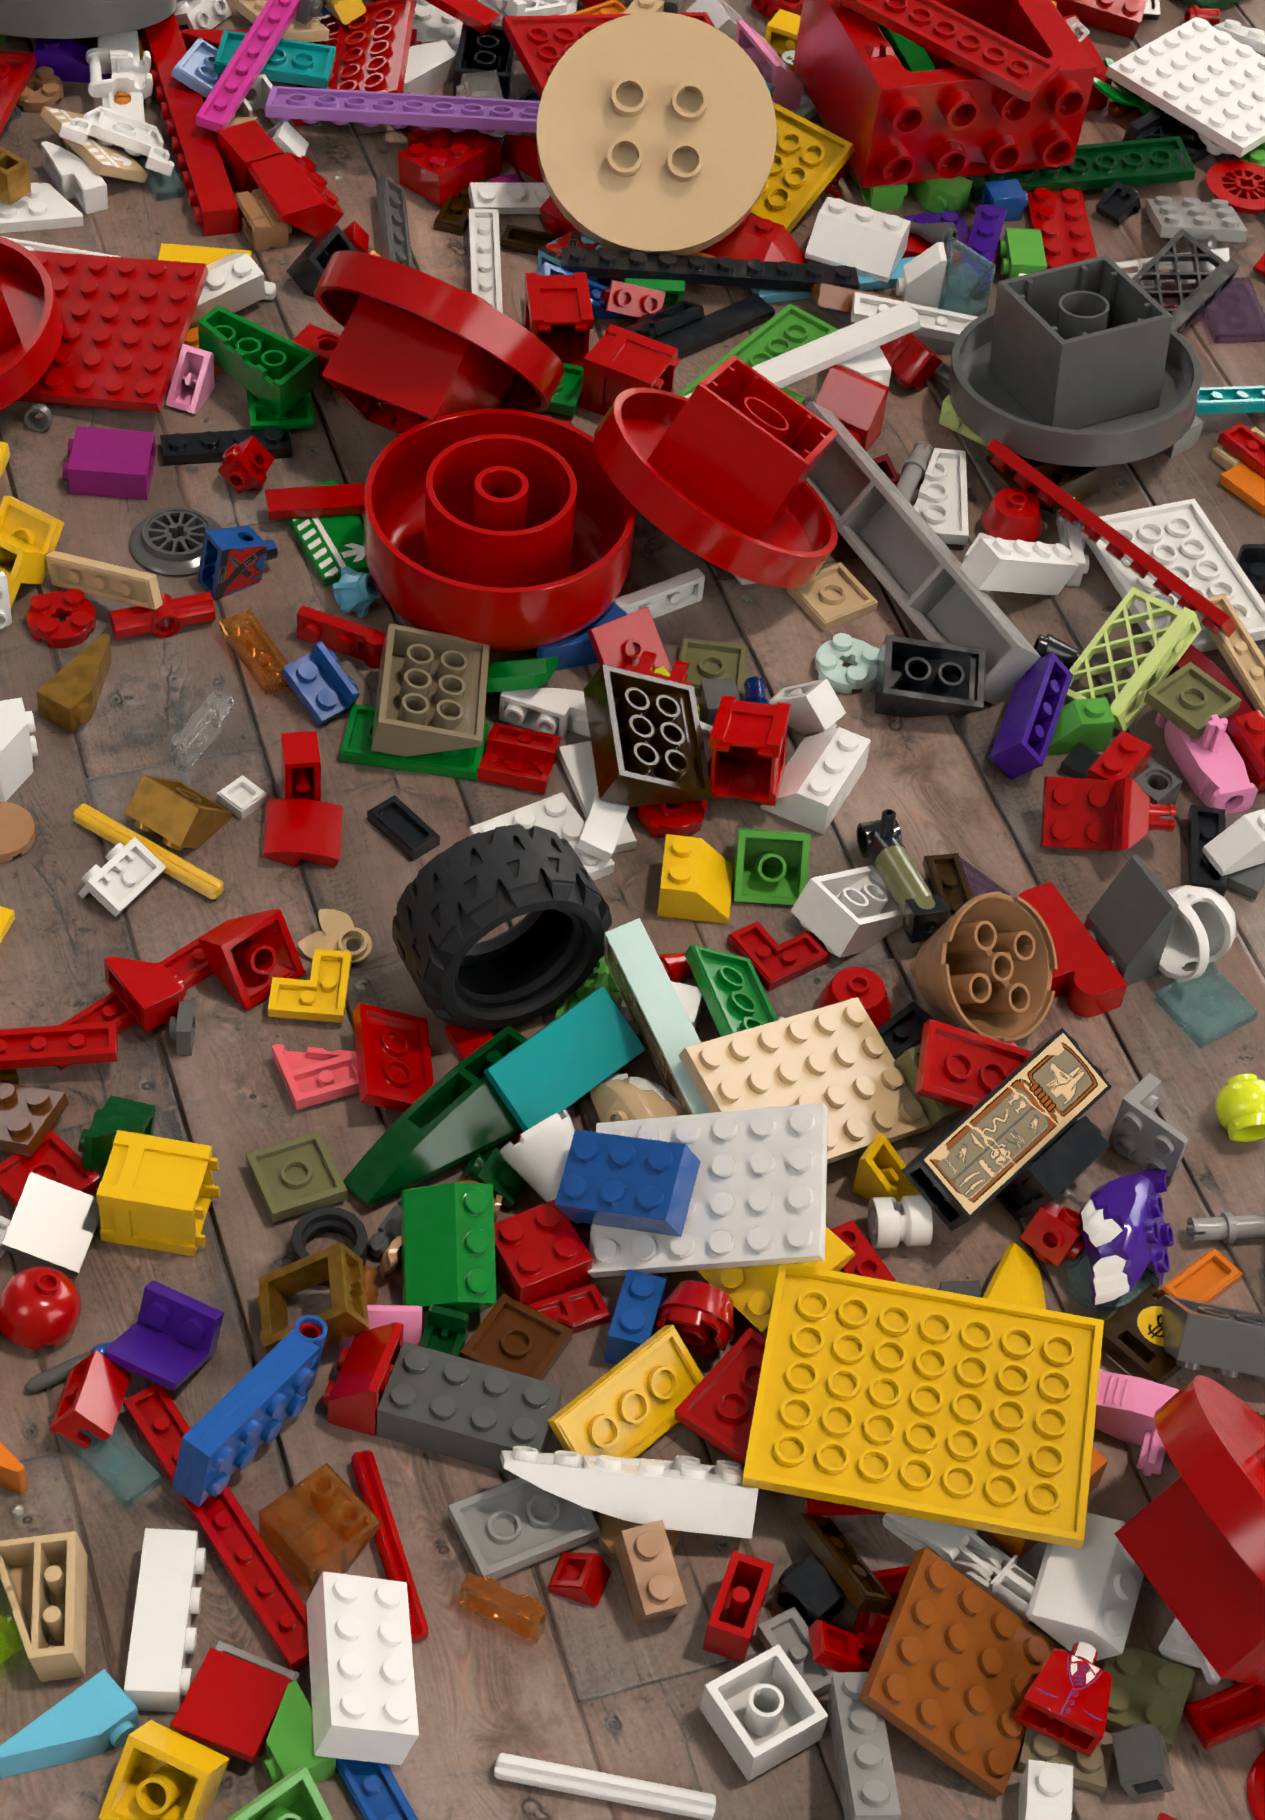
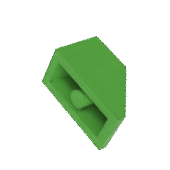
M1107 698L1078 699L1062 707L1046 755L1070 753L1078 743L1092 751L1106 750L1115 725Z
M297 1680L288 1683L266 1740L267 1759L262 1761V1765L272 1786L302 1764L307 1767L315 1784L336 1775V1758L314 1756L312 1709Z

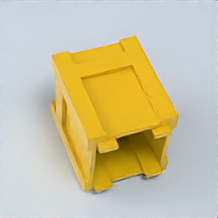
M117 1130L113 1148L96 1193L97 1204H99L101 1241L195 1257L198 1246L205 1247V1235L201 1234L212 1198L219 1199L220 1187L215 1186L212 1179V1170L218 1171L219 1168L218 1158H212V1146Z

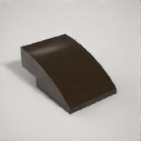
M991 454L986 456L989 465L1011 488L1024 489L1013 479L1014 473L1010 470L1003 473L991 463L993 456ZM1019 456L1070 496L1075 497L1078 502L1100 492L1099 473L1096 467L1056 465ZM1030 487L1027 490L1031 492L1033 495H1036L1038 493L1032 487ZM1039 500L1041 509L1052 514L1059 511V508L1054 504L1049 508Z

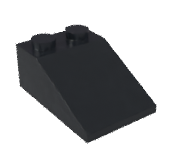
M886 635L878 653L874 713L913 718L982 711L984 708L986 649Z

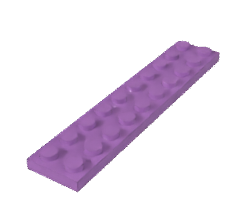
M272 86L265 105V117L273 118V120L278 122L302 119L305 123H318L321 120L331 121L335 125H346L349 122H356L366 127L390 124L391 127L399 129L409 125L419 126L423 130H434L436 127H444L454 132H462L465 129H477L478 132L486 134L493 133L496 130L506 131L510 135H521L524 132L536 133L540 101Z

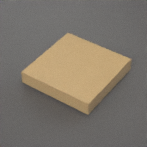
M841 562L819 570L815 577L804 586L786 589V592L823 632L874 612L878 606V601Z

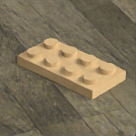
M233 0L232 7L251 23H254L268 0ZM295 16L282 39L302 42L329 41V29L314 17L304 25L297 22Z

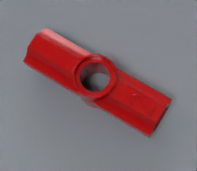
M210 592L172 599L170 595L160 593L163 605L156 610L134 606L109 611V620L114 639L117 640L151 632L156 637L169 638L177 634L181 626L216 620L212 595Z

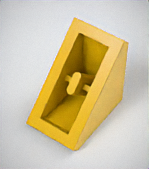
M877 1133L859 1159L852 1192L867 1200L873 1197L893 1196L897 1202H900L903 1196L920 1195L901 1172L906 1164L884 1133Z

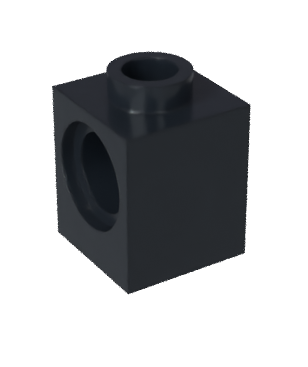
M811 1555L799 1566L796 1563L791 1564L778 1580L780 1589L777 1603L786 1611L795 1607L808 1628L816 1620L829 1623L844 1608L846 1594L827 1569Z

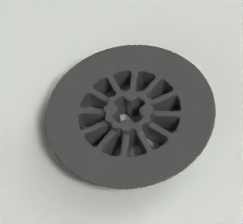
M165 508L145 518L134 528L130 537V549L135 559L152 571L167 575L197 573L200 567L205 531L221 529V526L212 518L191 508Z

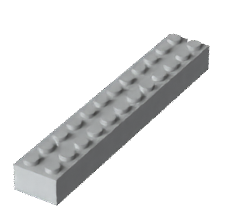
M810 400L805 407L839 431V433L806 480L826 504L835 521L838 532L928 641L986 649L984 701L997 705L1041 656L985 590H978L959 569L962 563L834 413Z

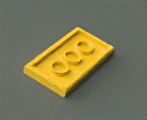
M665 1325L547 1420L565 1451L575 1452L580 1455L636 1458L678 1423L675 1420V1409L704 1377L674 1325Z

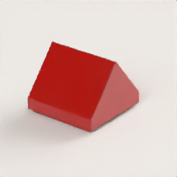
M354 220L342 232L358 252L368 254L369 235Z

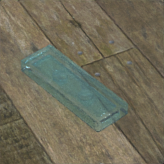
M55 1412L48 1417L49 1426L51 1425ZM115 1427L112 1435L105 1441L93 1436L87 1430H80L83 1435L91 1439L89 1448L80 1447L59 1432L56 1433L128 1508L162 1483L161 1475Z

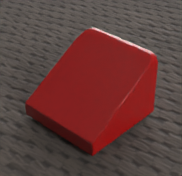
M562 1552L548 1589L550 1592L589 1606H598L611 1572L599 1554Z

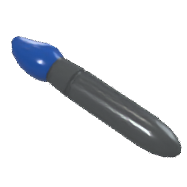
M113 1342L98 1344L90 1352L83 1353L78 1357L76 1356L37 1374L26 1383L25 1390L27 1392H38L66 1380L71 1368L95 1350L104 1355L105 1349Z

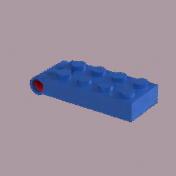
M304 1315L297 1319L294 1329L182 1437L172 1489L198 1507L211 1495L217 1497L227 1486L230 1476L237 1469L244 1470L250 1464L256 1454V1449L263 1442L271 1443L280 1432L282 1423L289 1416L295 1418L303 1410L308 1400L309 1393L307 1391L314 1386L327 1336L328 1327L322 1318L315 1315Z

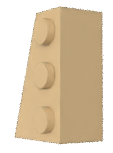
M76 1531L0 1541V1577L8 1595L28 1659L41 1682L85 1677L88 1555Z

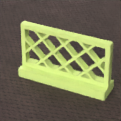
M1132 586L1069 670L1073 674L1070 686L1075 680L1088 677L1090 689L1078 692L1068 689L1066 698L1071 701L1088 699L1089 697L1096 698V695L1115 691L1116 698L1110 705L1115 720L1114 728L1126 732L1146 705L1144 702L1146 692L1167 677L1202 630L1196 612L1186 607L1180 610ZM1136 599L1147 604V612L1129 616L1128 609ZM1165 615L1175 618L1169 627L1156 630L1154 618ZM1150 620L1152 631L1133 636L1131 624ZM1123 626L1127 627L1128 637L1110 642L1109 634L1113 629ZM1154 639L1155 646L1149 653L1136 654L1135 644ZM1130 645L1132 657L1113 661V649ZM1107 651L1109 663L1090 667L1089 661L1094 654ZM1134 665L1135 673L1131 678L1117 681L1116 669ZM1111 671L1113 683L1094 687L1093 675Z

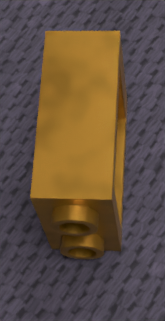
M339 1242L259 1277L257 1303L261 1311L262 1330L260 1331V1341L263 1348L270 1352L294 1329V1325L289 1327L287 1297L328 1279L330 1281L332 1309L316 1315L322 1318L328 1327L324 1348L369 1329L363 1259Z

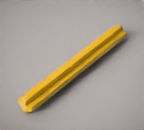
M81 804L75 809L73 815L76 823L114 845L121 842L126 846L136 837L166 866V869L163 871L164 873L209 899L216 900L223 893V881L87 804Z

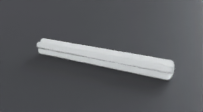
M506 1753L498 1755L494 1769V1777L499 1780L703 1820H712L717 1800L714 1794Z

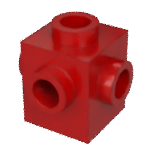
M252 436L239 444L232 445L225 451L222 456L225 460L218 469V472L241 494L250 488L256 490L267 480L265 474L275 458Z
M1054 1201L1040 1207L1020 1237L1035 1249L1034 1254L1040 1260L1050 1265L1060 1266L1069 1259L1074 1262L1086 1248L1082 1235L1081 1216L1071 1208L1060 1207Z

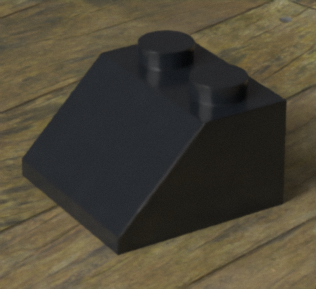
M336 225L315 237L286 271L305 295L315 298V288L331 255L338 251L358 252V250L339 226Z

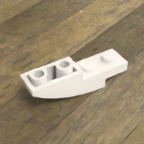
M536 688L502 691L500 695L499 720L538 732L562 736L561 739H564L567 731L590 737L583 691L561 688Z

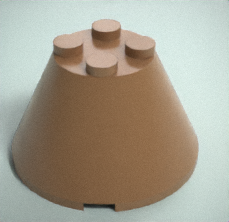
M1002 892L981 894L965 903L924 942L917 956L910 963V971L916 979L918 989L931 1007L939 1009L963 1027L965 1026L970 1029L971 1032L1001 1042L1016 1041L1033 1032L1046 1017L1055 995V991H1051L1052 970H1058L1054 942L1046 923L1040 914L1024 899L1012 897Z

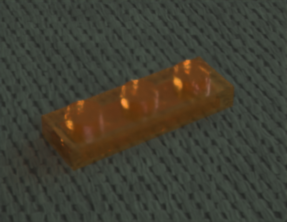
M251 610L219 620L220 631L265 695L289 687V684L281 675L282 668L289 663Z

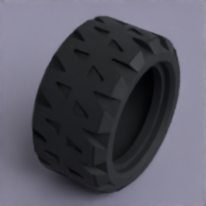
M520 824L495 827L493 830L475 833L454 843L453 846L436 855L421 868L417 877L406 886L397 902V914L393 917L392 938L397 947V952L428 1008H431L434 1015L453 1027L461 1026L466 1030L482 1031L501 1027L506 1028L507 1026L529 1021L553 1009L579 989L596 970L599 959L605 955V932L609 931L608 928L612 925V918L608 904L566 839H560L556 832L539 826L525 829ZM527 914L507 931L489 940L477 943L482 937L501 924Z

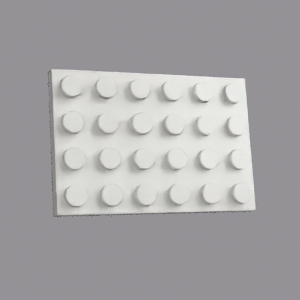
M1195 499L1099 517L1203 597L1208 598L1225 593L1253 640L1265 639V602ZM1085 535L1086 543L1122 599L1133 586L1182 610L1176 604L1179 599L1172 594L1168 597L1162 595L1153 587L1154 580L1148 576L1144 579L1140 578L1128 567L1131 563L1124 557L1118 561L1105 550L1107 545L1099 539L1095 543ZM1137 599L1129 608L1132 615L1148 611L1147 604ZM1169 615L1154 618L1156 630L1169 627L1175 618ZM1198 617L1202 630L1191 644L1200 652L1218 649ZM1150 620L1138 622L1144 633L1152 631ZM1154 639L1149 640L1152 647H1154Z
M824 1103L596 1123L597 1133L686 1144L701 1162L681 1237L591 1224L589 1253L593 1258V1265L588 1273L593 1278L625 1276L627 1269L645 1274L825 1261L828 1108Z

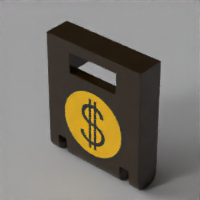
M1151 1285L1104 1322L1102 1350L1132 1376L1163 1384L1183 1367L1176 1364L1177 1360L1164 1349L1163 1296L1157 1300L1156 1297L1159 1289ZM1126 1335L1153 1359L1148 1363L1142 1360L1121 1342L1123 1336Z

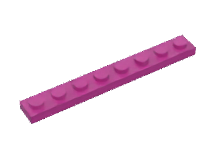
M299 0L267 1L197 113L196 126L216 132L228 127L296 16Z

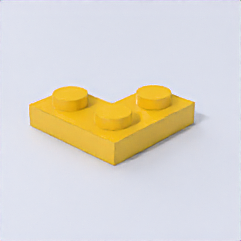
M314 949L310 980L272 977L268 1017L344 1023L352 952Z

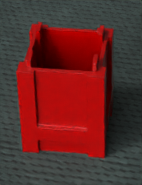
M575 272L574 275L525 273L526 294L525 311L522 318L523 327L544 342L558 356L562 363L582 367L583 358L589 352L590 329H593L594 324L586 272Z
M610 324L602 338L583 358V382L579 407L605 416L616 397L626 389L645 387L673 393L674 372L681 359L677 358L678 348Z
M722 695L709 737V749H712L711 771L709 774L712 798L730 797L761 802V805H776L786 766V744L791 704L777 702V705L740 701L736 700V697Z

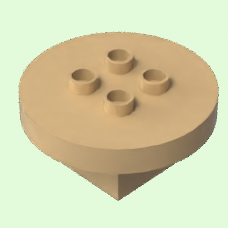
M643 12L618 17L594 28L576 41L558 61L548 78L540 100L537 116L536 148L542 178L552 200L563 216L584 236L599 243L606 249L614 251H641L654 254L670 253L686 256L704 250L721 241L733 232L753 210L762 195L773 164L777 125L772 98L763 76L749 55L734 40L715 27L692 17L668 12Z

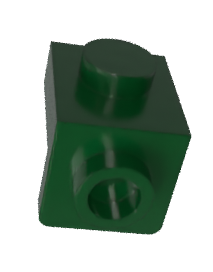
M497 1148L492 1149L483 1156L476 1154L467 1163L463 1171L467 1174L464 1180L469 1179L479 1183L493 1184V1198H495L496 1194L501 1195V1206L505 1210L515 1204L527 1184L503 1159Z
M429 1305L427 1324L419 1346L460 1357V1352L464 1348L468 1336L469 1315L451 1306Z

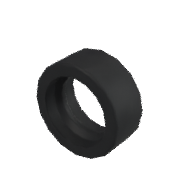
M323 1207L312 1210L302 1216L294 1226L291 1238V1257L293 1262L310 1255L306 1251L308 1240L318 1234L331 1232L339 1233L349 1238L353 1243L352 1251L363 1259V1267L365 1266L368 1235L364 1224L355 1214L342 1208ZM328 1279L317 1285L330 1286V1281Z

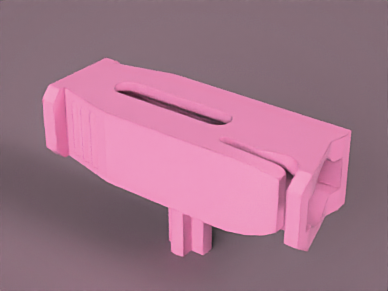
M1159 712L1157 713L1155 723L1158 727L1164 729L1166 746L1191 789L1207 807L1225 809V815L1249 810L1254 804L1258 789L1255 784L1249 782L1244 761L1225 732L1228 720L1226 718L1220 719L1217 714L1211 715L1204 734L1195 740Z
M1100 1369L1094 1428L1119 1440L1141 1446L1137 1468L1143 1470L1142 1474L1146 1476H1151L1152 1473L1160 1475L1165 1454L1168 1455L1157 1432L1154 1415L1155 1411L1179 1390L1140 1377L1105 1372L1104 1369Z

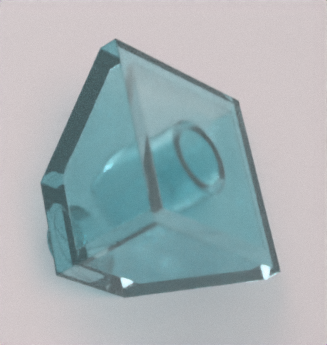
M951 236L947 239L945 249L947 264L940 296V308L979 317L987 312L996 265Z

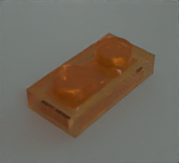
M468 1572L461 1584L459 1607L537 1643L545 1629L547 1608L541 1606L536 1599L529 1595H517L502 1588L501 1584L491 1577H479Z

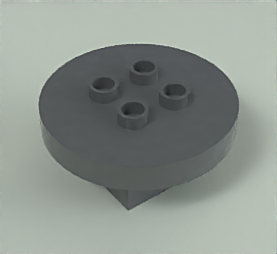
M1104 255L998 281L995 309L979 316L968 324L955 341L951 357L949 396L956 414L970 430L989 443L994 438L1018 456L1056 465L1082 467L1109 466L1150 457L1172 446L1186 434L1194 422L1202 382V368L1198 355L1191 344L1171 327L1173 316L1113 260Z

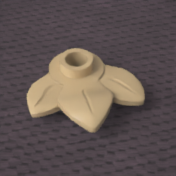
M320 909L318 918L321 931L310 934L298 942V948L311 960H313L314 949L352 952L351 965L366 960L372 951V941L369 934L360 928H355L348 914L335 909ZM350 943H358L360 948L357 951H350L347 949V946Z

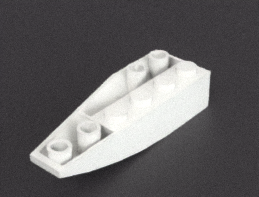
M513 1446L512 1451L501 1450L500 1460L504 1469L549 1493L584 1508L643 1525L663 1520L664 1527L667 1530L752 1539L759 1489L741 1485L744 1469L741 1468V1464L738 1462L717 1460L715 1466L700 1464V1459L685 1455L675 1456V1461L608 1455H580L571 1451L540 1453L537 1449L527 1446Z

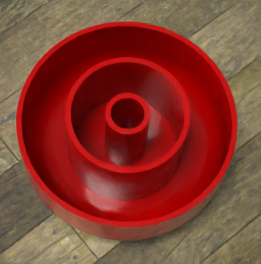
M475 409L439 416L435 421L427 420L405 431L390 442L374 461L365 484V558L372 581L380 595L402 618L417 629L454 635L469 641L490 645L489 651L509 652L536 649L564 640L582 631L606 613L616 601L630 568L636 508L622 495L604 471L594 449L593 437L577 427L545 415L519 410Z

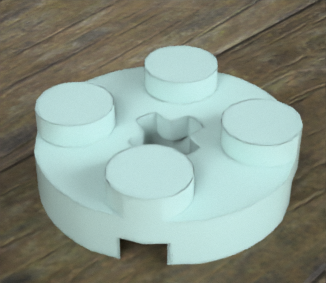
M838 633L834 635L833 640L821 645L816 653L814 668L819 673L818 679L827 678L833 690L842 694H852V689L863 688L862 692L869 691L876 685L877 661L880 649L862 640L852 638L849 634ZM844 663L852 664L848 668L843 666Z

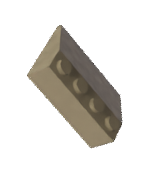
M389 623L381 651L371 751L408 757L481 746L483 742L490 645L469 641L454 635Z

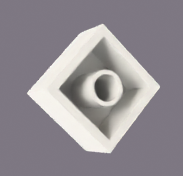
M779 1644L705 1684L700 1705L701 1712L747 1781L752 1780L822 1740L828 1719V1714Z

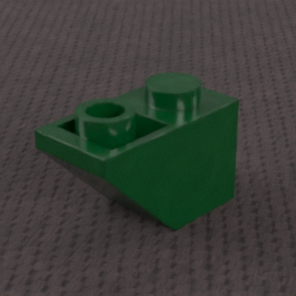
M111 1095L104 1107L96 1110L91 1127L84 1129L81 1133L78 1151L83 1153L82 1169L90 1171L107 1166L117 1130L153 1136L156 1106Z

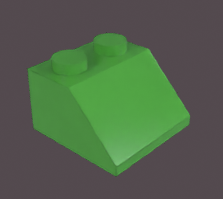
M736 827L733 863V901L794 905L807 885L811 834L797 831Z

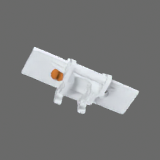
M137 31L99 36L98 48H93L86 52V61L89 63L91 83L88 85L89 94L95 98H102L103 107L145 122L143 100L151 96L153 89V78L150 73V52L144 51L143 59L140 61ZM102 74H112V78L102 80Z

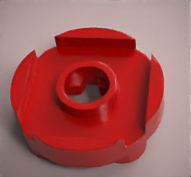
M76 588L35 595L31 598L30 607L27 611L28 631L36 641L39 642V638L48 641L49 647L70 648L86 641L87 634L91 630L94 632L96 628L95 608L90 600L84 597L83 591ZM65 617L66 621L60 622L58 618Z
M707 800L672 803L674 807H679L676 809L667 808L666 804L636 806L637 816L640 822L647 827L648 833L652 837L663 838L666 834L684 836L699 832L706 816Z

